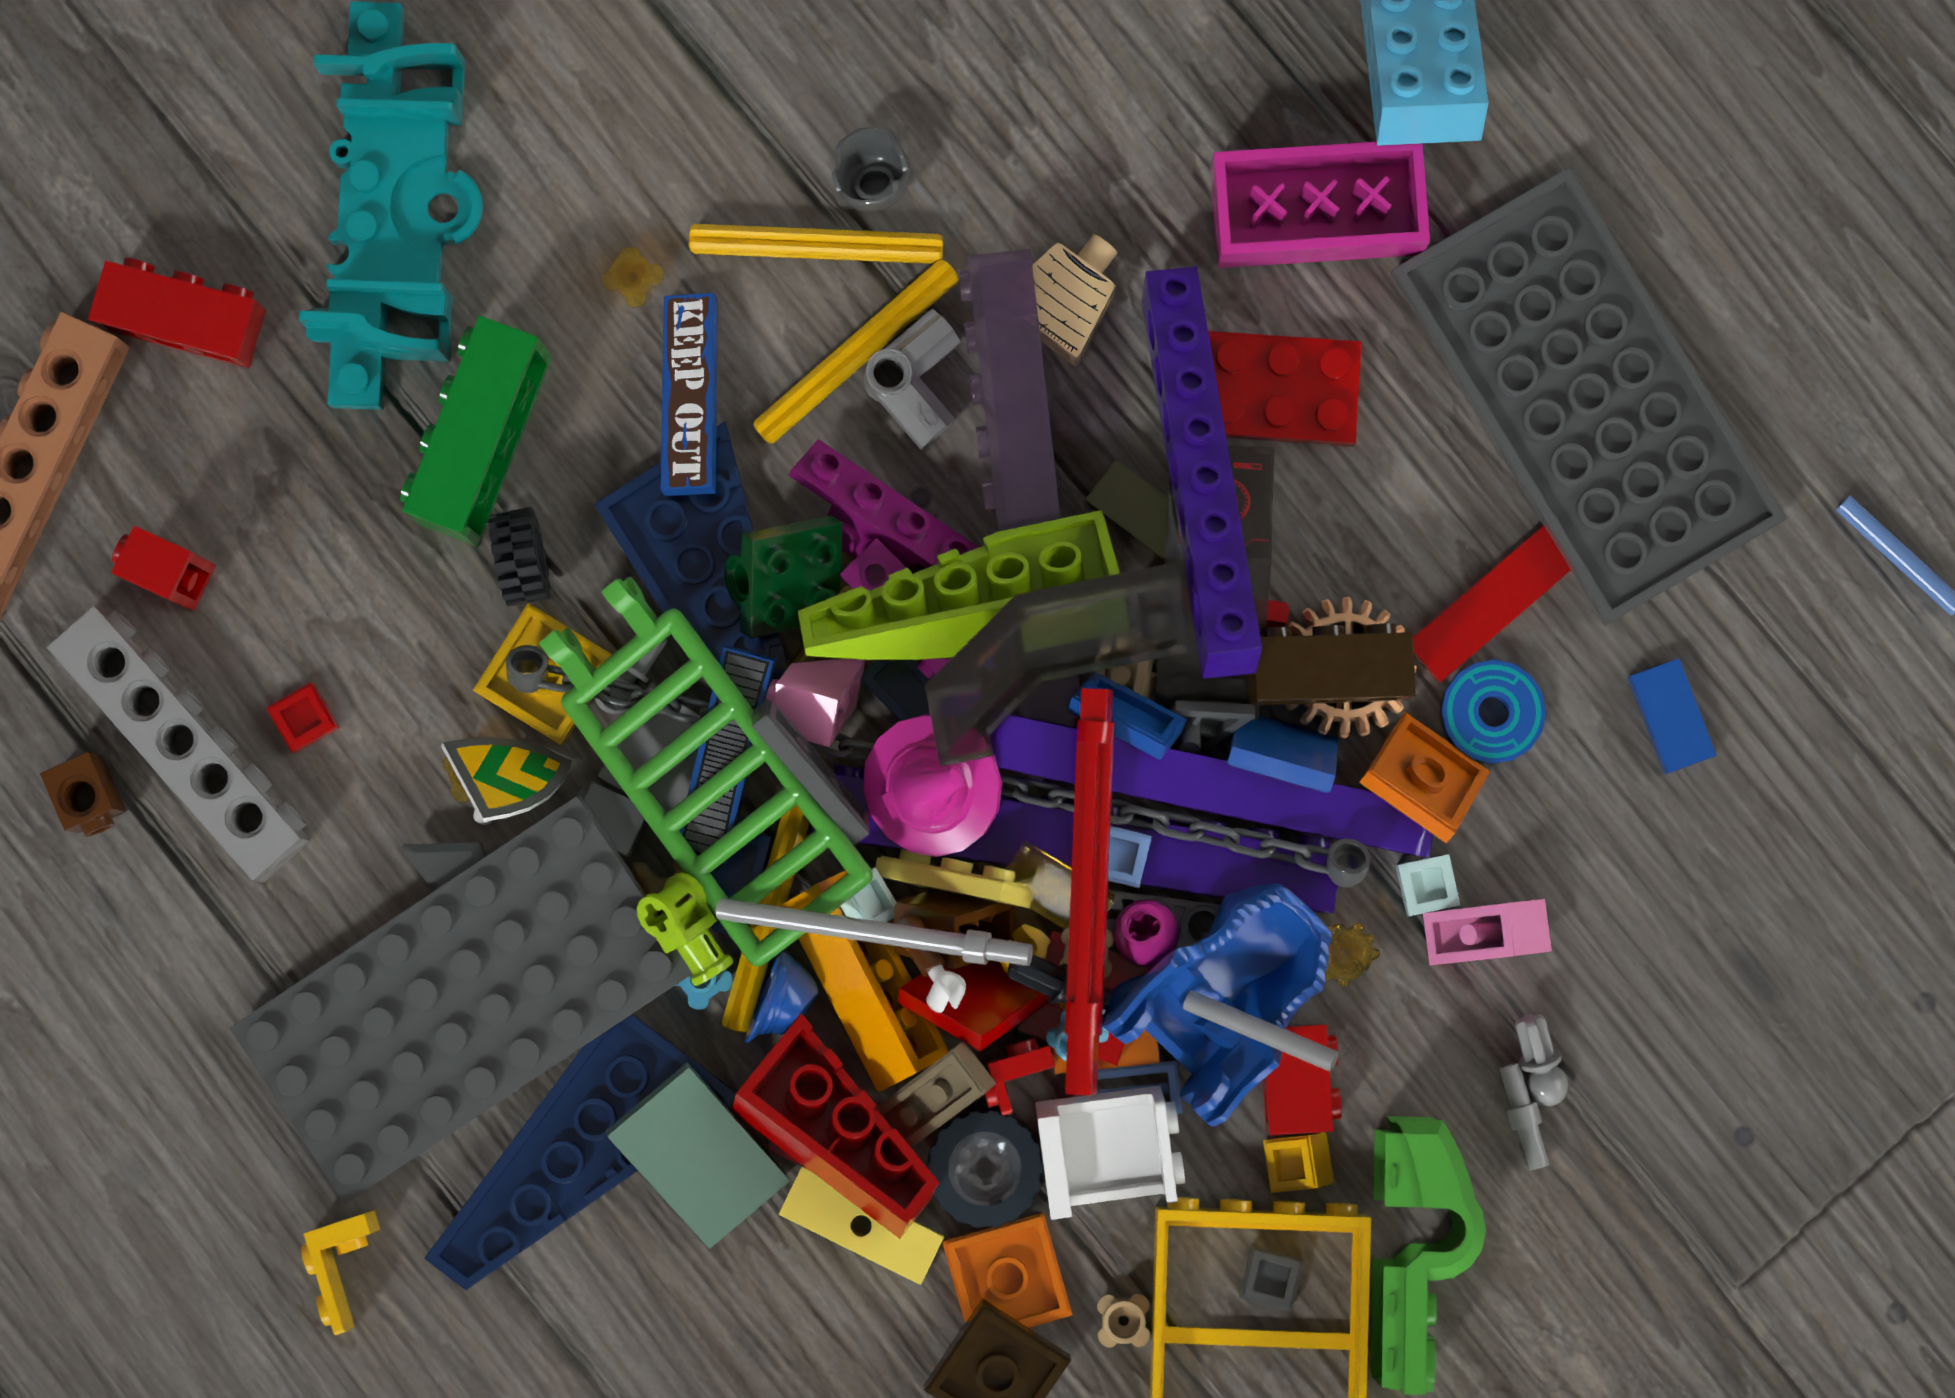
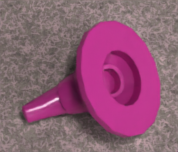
M925 714L901 720L877 739L865 761L863 792L870 816L888 839L912 853L938 857L965 850L987 833L1000 808L1002 780L995 755L976 731L955 718H952L954 733L952 727L948 730L947 720L944 716Z

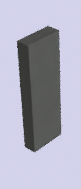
M767 699L753 711L752 727L854 845L866 837L870 829V815L851 791L772 700L769 701Z

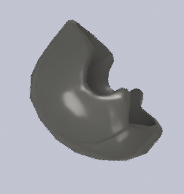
M878 127L856 129L840 140L836 146L837 161L835 170L831 173L839 196L848 207L862 212L889 209L906 192L910 180L908 157L894 134Z

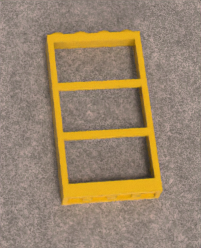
M1177 1197L1176 1202H1169L1167 1206H1155L1149 1398H1163L1165 1343L1349 1350L1347 1398H1367L1371 1217L1367 1214H1359L1358 1204L1326 1203V1212H1306L1305 1202L1273 1201V1210H1252V1200L1220 1199V1208H1199V1198ZM1168 1226L1352 1233L1349 1333L1165 1326Z

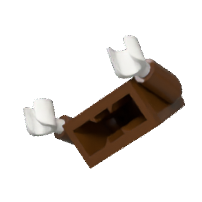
M935 889L896 900L894 918L886 922L966 934L969 929L990 932L993 939L1016 942L1012 936L1015 931L1014 905ZM894 946L898 954L913 958L923 977H930L934 982L926 998L929 1007L941 1013L949 1001L951 1006L957 1009L965 993L966 983L961 976L954 972L945 971L944 968L954 970L972 963L964 962L963 956Z

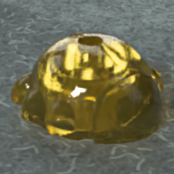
M1356 923L1350 927H1346L1344 924L1327 926L1332 933V940L1329 945V961L1325 977L1330 981L1338 978L1342 987H1347L1353 979L1362 976V972L1367 971L1372 961L1380 956L1379 949L1372 948L1371 946L1375 940L1372 934L1364 935V928L1361 923ZM1344 948L1352 950L1350 957L1343 956L1342 950Z

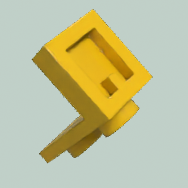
M375 1210L303 1233L306 1244L301 1245L303 1263L309 1275L316 1274L321 1290V1295L316 1297L317 1309L325 1326L331 1325L334 1335L354 1328V1322L331 1247L335 1246L337 1254L341 1255L368 1246L366 1235L380 1230Z

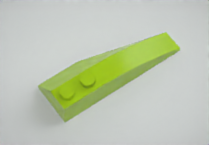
M1100 510L999 531L983 537L984 546L961 555L957 549H953L938 555V564L912 574L909 568H905L888 575L889 580L883 586L869 591L860 586L799 610L798 615L806 656L861 660H921L973 656L981 650H989L992 653L1008 651L1006 636L1008 638L1009 650L1013 651L1127 628L1128 619L1123 582L1103 511ZM1006 613L1009 632L1007 630L1003 634V631L1000 633V630L1007 623H1005L998 631L997 628L1002 624L1001 620L1005 617L1004 614ZM994 624L996 625L997 637H998V641H999L998 643H997V638H996V632H995V626H994Z

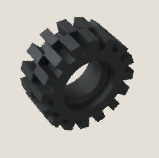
M526 507L490 514L488 519L490 530L488 531L492 543L490 546L491 553L494 556V568L498 574L499 588L502 589V597L507 607L550 599L551 585L548 578L547 557L543 548V538L539 532V523L534 509Z

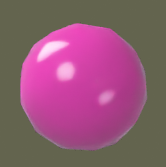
M1138 900L1124 907L1115 919L1113 930L1116 949L1123 958L1137 966H1155L1169 952L1176 949L1180 933L1178 921L1169 908L1155 900Z

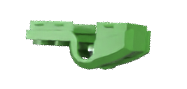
M1387 1116L1391 1129L1375 1128L1374 1200H1385V1206L1445 1208L1451 1217V1228L1447 1236L1439 1242L1430 1244L1409 1243L1393 1259L1373 1258L1371 1376L1382 1388L1400 1390L1403 1394L1426 1395V1392H1433V1382H1435L1436 1341L1427 1332V1326H1435L1437 1303L1435 1293H1429L1428 1281L1454 1278L1471 1267L1482 1251L1486 1227L1483 1211L1475 1199L1464 1160L1444 1121L1435 1120L1434 1117Z

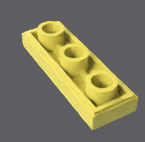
M903 849L900 851L899 859L886 856L877 857L875 867L882 878L1030 909L1034 890H1031L1029 886L1014 883L1016 872L984 866L983 875L972 874L973 864L942 857L940 867L930 865L931 856L912 853Z
M804 1166L801 1167L778 1214L919 1285L922 1284L944 1239V1235L916 1221L912 1223L901 1239L897 1238ZM864 1215L870 1219L872 1228L868 1233L859 1234L853 1229L852 1221L856 1216Z

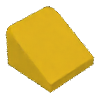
M1326 1132L1263 1140L1271 1193L1314 1189L1333 1183L1334 1178Z

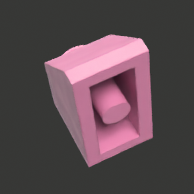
M842 658L791 663L779 680L773 679L771 681L766 700H772L807 741L830 747L857 707L865 660Z
M1545 899L1423 913L1429 965L1552 951Z

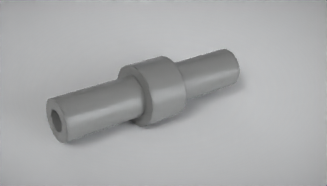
M1518 1062L1500 1067L1499 1071L1511 1107L1506 1110L1512 1131H1518L1529 1170L1546 1167L1550 1163L1538 1124L1542 1123V1118L1537 1102H1531L1520 1064Z

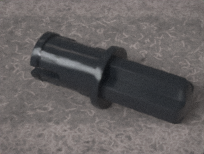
M1032 954L1029 966L1009 963L1007 975L1010 979L1046 995L1047 1002L1051 1004L1059 1002L1066 1004L1068 964L1064 963L1058 966ZM1104 986L1103 1003L1109 1006L1112 991Z

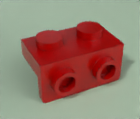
M1036 1037L1006 1045L1005 1048L1008 1056L988 1061L989 1075L996 1082V1085L985 1093L989 1108L997 1105L1000 1106L1002 1116L1013 1113L1005 1081L1056 1067L1049 1044L1038 1046Z

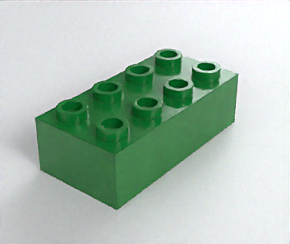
M480 315L474 328L468 326L463 332L457 351L458 356L462 357L455 376L448 375L442 385L438 403L443 405L439 418L436 425L430 423L425 429L419 447V452L424 454L417 474L411 472L407 476L400 494V501L405 503L402 512L417 524L479 547L488 524L489 515L493 511L552 359L551 354L537 336Z

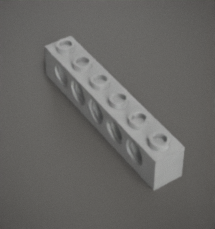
M93 606L46 648L252 881L265 882L311 841L302 831L307 825L306 821L288 802L280 806L268 793V790L273 786L270 780L253 763L247 767L244 766L233 753L239 746L221 726L217 724L214 728H211L199 715L205 708L195 695L185 686L177 690L165 675L171 670L165 661L151 648L143 651L131 638L137 632L133 625L116 609L109 613L106 610ZM121 651L125 657V667L119 675L110 678L105 668L106 661L112 653ZM155 689L159 695V706L153 714L144 716L139 708L140 698L146 691ZM188 727L193 733V745L187 753L178 755L173 747L174 736L182 728ZM222 765L227 771L228 782L221 792L213 794L207 786V777L213 768ZM256 804L261 809L262 822L258 829L248 833L242 827L241 815L245 808Z

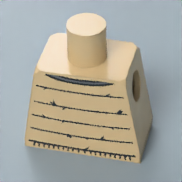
M1095 234L1091 236L1078 255L1064 245L1056 243L999 296L998 310L1076 367L1081 361L1115 295L1116 285L1102 273L1117 255V251L1107 241Z

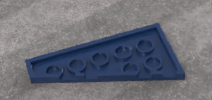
M726 421L717 426L716 493L664 496L661 491L660 462L594 505L663 613L673 608L682 612L718 662L720 661L722 648L725 646L777 659L772 680H779L788 669L780 633L750 639L740 632V607L731 599L725 584L724 569L727 559L732 555L741 554L742 534L753 532L754 530Z
M631 1014L583 1046L424 1259L464 1290H468L636 1173L638 1170L607 1137L606 1130L687 1062L728 1108L734 1104L737 1092L636 1015Z

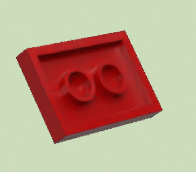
M1208 331L1226 438L1354 447L1357 434L1362 341Z

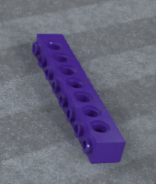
M1195 266L1146 271L1141 303L1202 678L1256 673L1262 651V643L1198 268Z

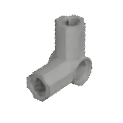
M933 308L885 349L874 353L867 363L863 377L864 388L868 395L883 405L921 450L932 443L956 420L920 379L961 344L954 329ZM888 364L894 366L900 372L902 381L895 387L887 388L881 386L874 378L873 371L881 365Z

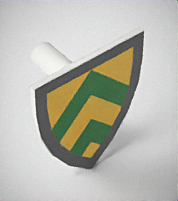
M497 737L466 738L442 742L441 746L475 808L473 813L474 820L482 825L491 824L493 820L530 811L547 801L563 784L572 765V760L547 748L520 740Z

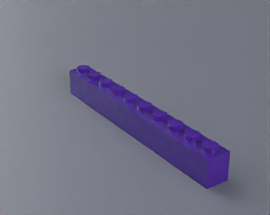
M834 765L833 772L869 812L863 792L864 769ZM1001 795L999 811L987 833L965 850L943 855V857L1071 876L1074 812L1057 807L1046 808L1019 802L1017 798ZM1041 796L1042 799L1048 800V796ZM1063 800L1064 802L1072 803V800ZM1111 806V815L1118 816L1120 807ZM870 816L869 834L857 844L906 850L888 839ZM1144 816L1143 820L1153 822L1154 818ZM1169 819V829L1189 833V827L1174 825L1175 820ZM1199 819L1202 822L1227 827V823ZM1110 823V826L1152 836L1140 886L1224 899L1225 895L1248 887L1277 883L1290 890L1313 912L1323 914L1334 913L1338 885L1331 881L1328 874L1307 870L1298 864L1268 857L1257 858L1236 853L1228 848L1200 841L1192 842L1159 834L1157 831L1128 824L1118 825ZM1248 827V830L1264 833L1271 838H1279V831ZM1205 830L1204 835L1224 839V834ZM1300 835L1299 844L1315 845L1330 849L1331 839ZM1240 836L1238 845L1259 850L1261 841ZM1276 847L1275 852L1295 856L1296 852ZM1311 853L1309 862L1325 865L1327 856Z

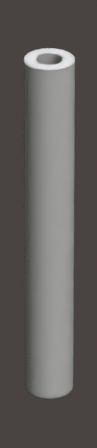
M1190 990L1184 1001L1183 1010L1331 1072L1337 1061L1338 1051L1196 991Z

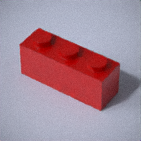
M125 257L122 265L105 260L88 317L90 322L104 331L250 368L266 312L256 300L252 299L254 294L252 291L226 283L223 284L221 291L203 286L204 279L182 271L175 270L172 278L154 273L155 266L133 258Z

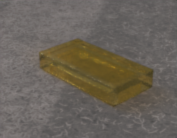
M1025 841L1005 870L1016 872L1014 883L1029 886L1031 890H1034L1030 909L1065 929L1069 926L1072 868ZM1108 891L1107 912L1115 900V894Z

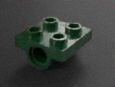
M830 515L742 534L741 554L730 556L726 561L724 569L727 591L733 602L740 607V632L752 639L800 628L799 610L840 594L842 521Z

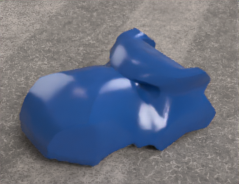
M1262 884L1225 895L1209 932L1198 943L1180 947L1169 952L1145 975L1135 976L1121 982L1112 990L1109 1006L1103 1003V1008L1106 1010L1103 1014V1024L1110 1033L1124 1044L1137 1039L1144 1030L1155 1038L1192 1073L1181 1089L1179 1096L1191 1105V1108L1211 1127L1225 1122L1246 1094L1279 1066L1282 1051L1183 1010L1184 1001L1189 991H1196L1285 1029L1299 1008L1312 996L1320 993L1325 985V973L1328 968L1329 945L1332 940V933L1302 900L1280 884Z

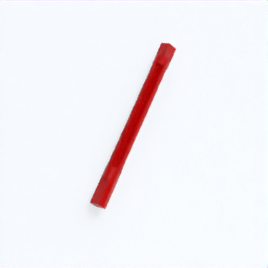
M1082 688L1080 721H1077L1065 1034H1068L1065 1094L1094 1095L1097 1093L1099 1035H1102L1115 724V722H1112L1113 690Z

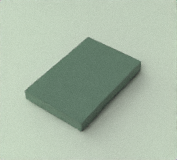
M688 1062L606 1130L607 1137L709 1249L790 1182L788 1174Z

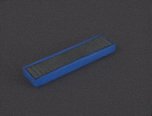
M730 646L723 647L719 664L753 710L766 700L777 659ZM713 690L707 713L721 703ZM734 719L699 747L687 797L753 745ZM749 775L679 830L697 856L737 825Z

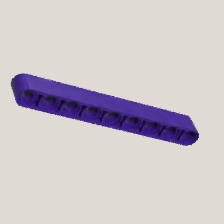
M987 712L982 739L995 755L999 769L1075 784L1077 729L1004 713ZM1114 737L1113 793L1337 840L1354 839L1365 846L1429 858L1434 835L1371 791L1333 784L1331 792L1326 793L1230 766L1227 763L1228 761L1173 749H1169L1163 758L1159 760L1133 745Z

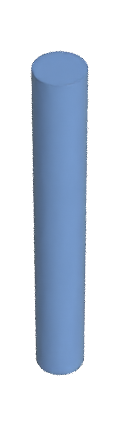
M1851 495L1847 496L1835 510L1950 616L1955 614V591Z

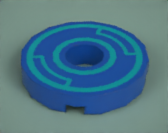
M1494 659L1474 663L1454 677L1443 693L1440 717L1444 734L1456 748L1477 762L1497 764L1512 761L1532 748L1543 731L1546 708L1543 692L1529 673L1516 664ZM1496 698L1504 704L1507 714L1502 725L1492 727L1486 725L1481 720L1479 706L1484 699Z

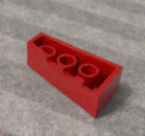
M802 1013L736 1093L732 1109L735 1114L899 1239L902 1238L926 1207L938 1187L939 1181L896 1128L892 1129L876 1109L877 1105L865 1090H860L843 1069V1063L831 1048L827 1049L813 1032V1026Z

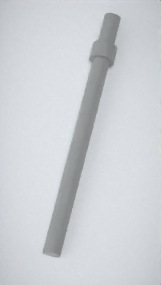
M719 898L716 906V918L721 920L963 956L964 962L986 965L989 960L1029 966L1033 953L1032 944L993 939L990 932L969 929L966 934L725 898Z

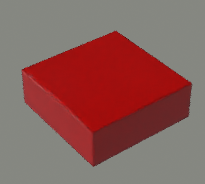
M313 682L308 683L266 708L289 750L294 754L340 728L316 684Z

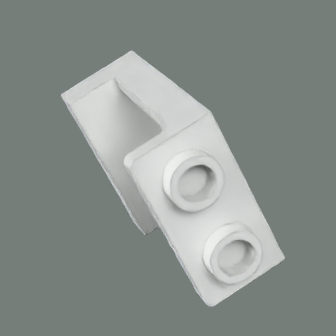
M1161 1085L1035 1102L1051 1220L1072 1217L1071 1206L1157 1194H1164L1167 1203L1177 1201L1176 1185L1185 1183L1181 1152L1171 1153L1169 1134L1179 1133L1175 1102H1165Z

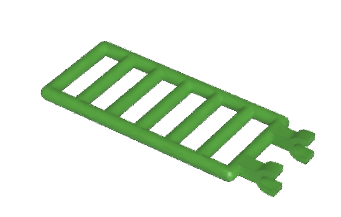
M628 577L624 581L618 578L601 592L612 607L623 615L637 635L595 669L583 653L580 642L570 628L564 629L561 633L559 630H554L539 642L546 654L562 668L574 685L562 697L561 704L564 710L681 870L694 877L701 884L706 893L707 905L715 916L719 898L758 903L827 848L832 851L848 874L801 910L831 914L872 881L873 873L871 868L846 834L752 727L753 708L683 613L678 609H669L657 618L644 600L643 593L633 578ZM672 634L690 660L604 728L586 703ZM703 677L721 703L635 771L617 745ZM734 719L753 745L666 813L648 787ZM766 762L784 788L697 856L679 830ZM798 805L816 831L728 898L710 872ZM718 919L749 963L757 967L765 965L806 933L776 928L760 941L747 923Z

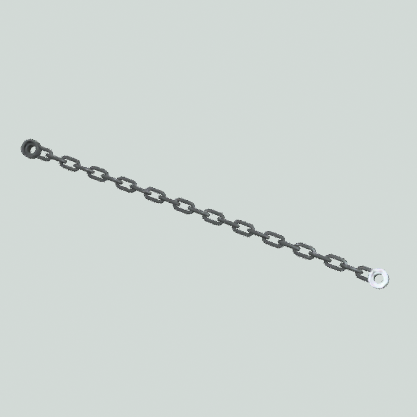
M522 645L514 648L507 655V679L520 692L533 693L540 688L566 693L574 687L561 667L548 664L546 653L539 647ZM548 674L562 675L563 685L548 682ZM614 680L593 698L607 704L629 709L646 696L650 690ZM611 687L632 692L631 701L611 697ZM678 696L658 713L668 715L675 720L695 724L707 714L709 703L685 696ZM681 704L701 708L700 717L679 713ZM838 733L834 739L840 741L838 744L839 750L818 746L816 743L807 741L818 754L835 758L847 757L862 762L866 761L868 755L853 752L854 747L871 751L874 743L852 739L841 733ZM1000 773L1002 782L1013 784L1012 789L1002 787L1001 795L1014 797L1019 801L1046 808L1057 807L1074 812V804L1064 802L1063 800L1064 797L1074 799L1075 791L1060 788L1058 785L1036 779H1020ZM1028 786L1050 791L1048 793V800L1027 795L1029 791ZM1111 799V806L1120 807L1118 816L1111 815V823L1128 824L1157 831L1159 834L1192 842L1200 841L1225 847L1233 852L1252 857H1268L1298 864L1304 869L1328 874L1331 881L1340 887H1352L1359 884L1365 879L1370 866L1371 854L1368 848L1363 843L1354 839L1338 840L1332 844L1330 849L1308 844L1300 845L1271 838L1269 835L1243 828H1229L1202 822L1198 818L1171 811L1160 812L1131 805L1124 800ZM1134 813L1154 818L1153 822L1133 818ZM1169 819L1191 824L1188 828L1189 833L1169 829ZM1205 830L1224 834V839L1204 835ZM1240 836L1261 841L1259 850L1238 845ZM1276 847L1296 851L1295 856L1275 852ZM1311 853L1327 856L1325 865L1309 862ZM1342 866H1348V867H1350L1351 869H1346V868H1344V867H1342Z

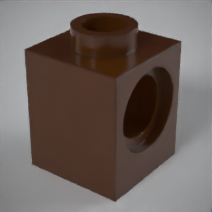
M86 752L40 773L64 831L83 832L85 837H90L112 828L115 825L112 818L127 812L103 755ZM89 783L95 790V801L88 810L81 811L76 803V795L83 785Z

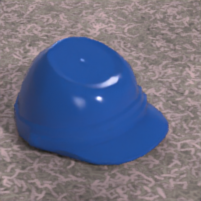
M781 951L778 954L768 974L746 1033L745 1043H749L758 1034H785L801 1013L804 1016L807 1014L819 995L818 986L807 969L796 961L793 955L785 951Z

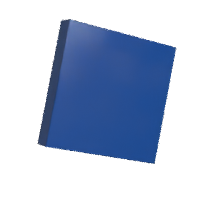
M1255 714L1254 719L1232 733L1227 763L1230 766L1327 793L1331 792L1336 776L1338 737L1328 734L1321 735L1318 734V731Z

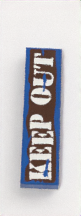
M715 293L664 296L661 491L664 496L716 493L718 299Z

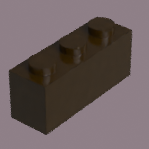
M1396 624L1365 625L1364 634H1344V626L1342 625L1312 627V635L1292 636L1291 627L1259 629L1262 643L1260 659L1256 673L1247 674L1248 704L1405 701L1416 696L1413 632L1396 633Z

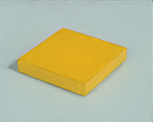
M528 603L473 691L563 746L576 726L561 704L565 693L540 688L533 693H523L516 690L509 683L506 675V658L514 648L522 645H532L543 650L539 644L541 640L554 630H559L561 633L564 629L569 628ZM572 630L581 644L583 653L595 669L612 656L611 653ZM547 655L549 665L560 667ZM549 673L547 681L563 685V676Z

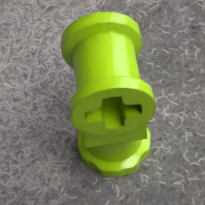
M682 872L675 873L665 882L662 891L658 894H648L639 901L637 916L641 925L658 940L665 953L675 949L678 950L692 973L690 980L694 986L708 981L733 963L731 956L722 952L708 929L717 920L707 905L706 893L703 887L691 875ZM687 894L690 895L687 901H680ZM663 909L664 912L657 918L654 917L656 911Z

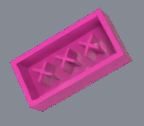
M1377 142L1223 151L1214 152L1210 176L1217 268L1416 256L1424 252L1430 242L1423 143L1377 146Z

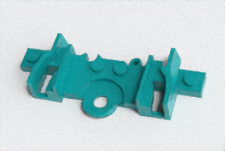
M350 1L347 55L317 54L313 58V65L320 75L365 76L367 79V84L341 83L340 98H337L336 107L344 116L343 127L352 139L351 142L346 139H338L329 148V155L338 167L347 170L340 176L338 226L328 236V240L333 245H346L349 249V255L339 265L330 263L326 265V268L335 277V279H326V288L329 290L328 308H311L307 311H299L298 321L306 327V336L312 342L331 343L327 402L331 408L383 410L386 359L449 362L453 296L444 284L441 283L443 245H457L468 239L478 228L483 215V198L474 180L461 170H458L457 174L449 171L447 173L449 125L462 126L465 59L456 44L423 43L403 46L405 9L401 3ZM401 70H452V87H426L400 93ZM347 150L348 154L340 158V153ZM440 194L451 195L458 203L457 215L446 223L436 222L429 215L431 200ZM388 310L400 311L419 317L437 318L439 320L438 340L411 338L388 333Z

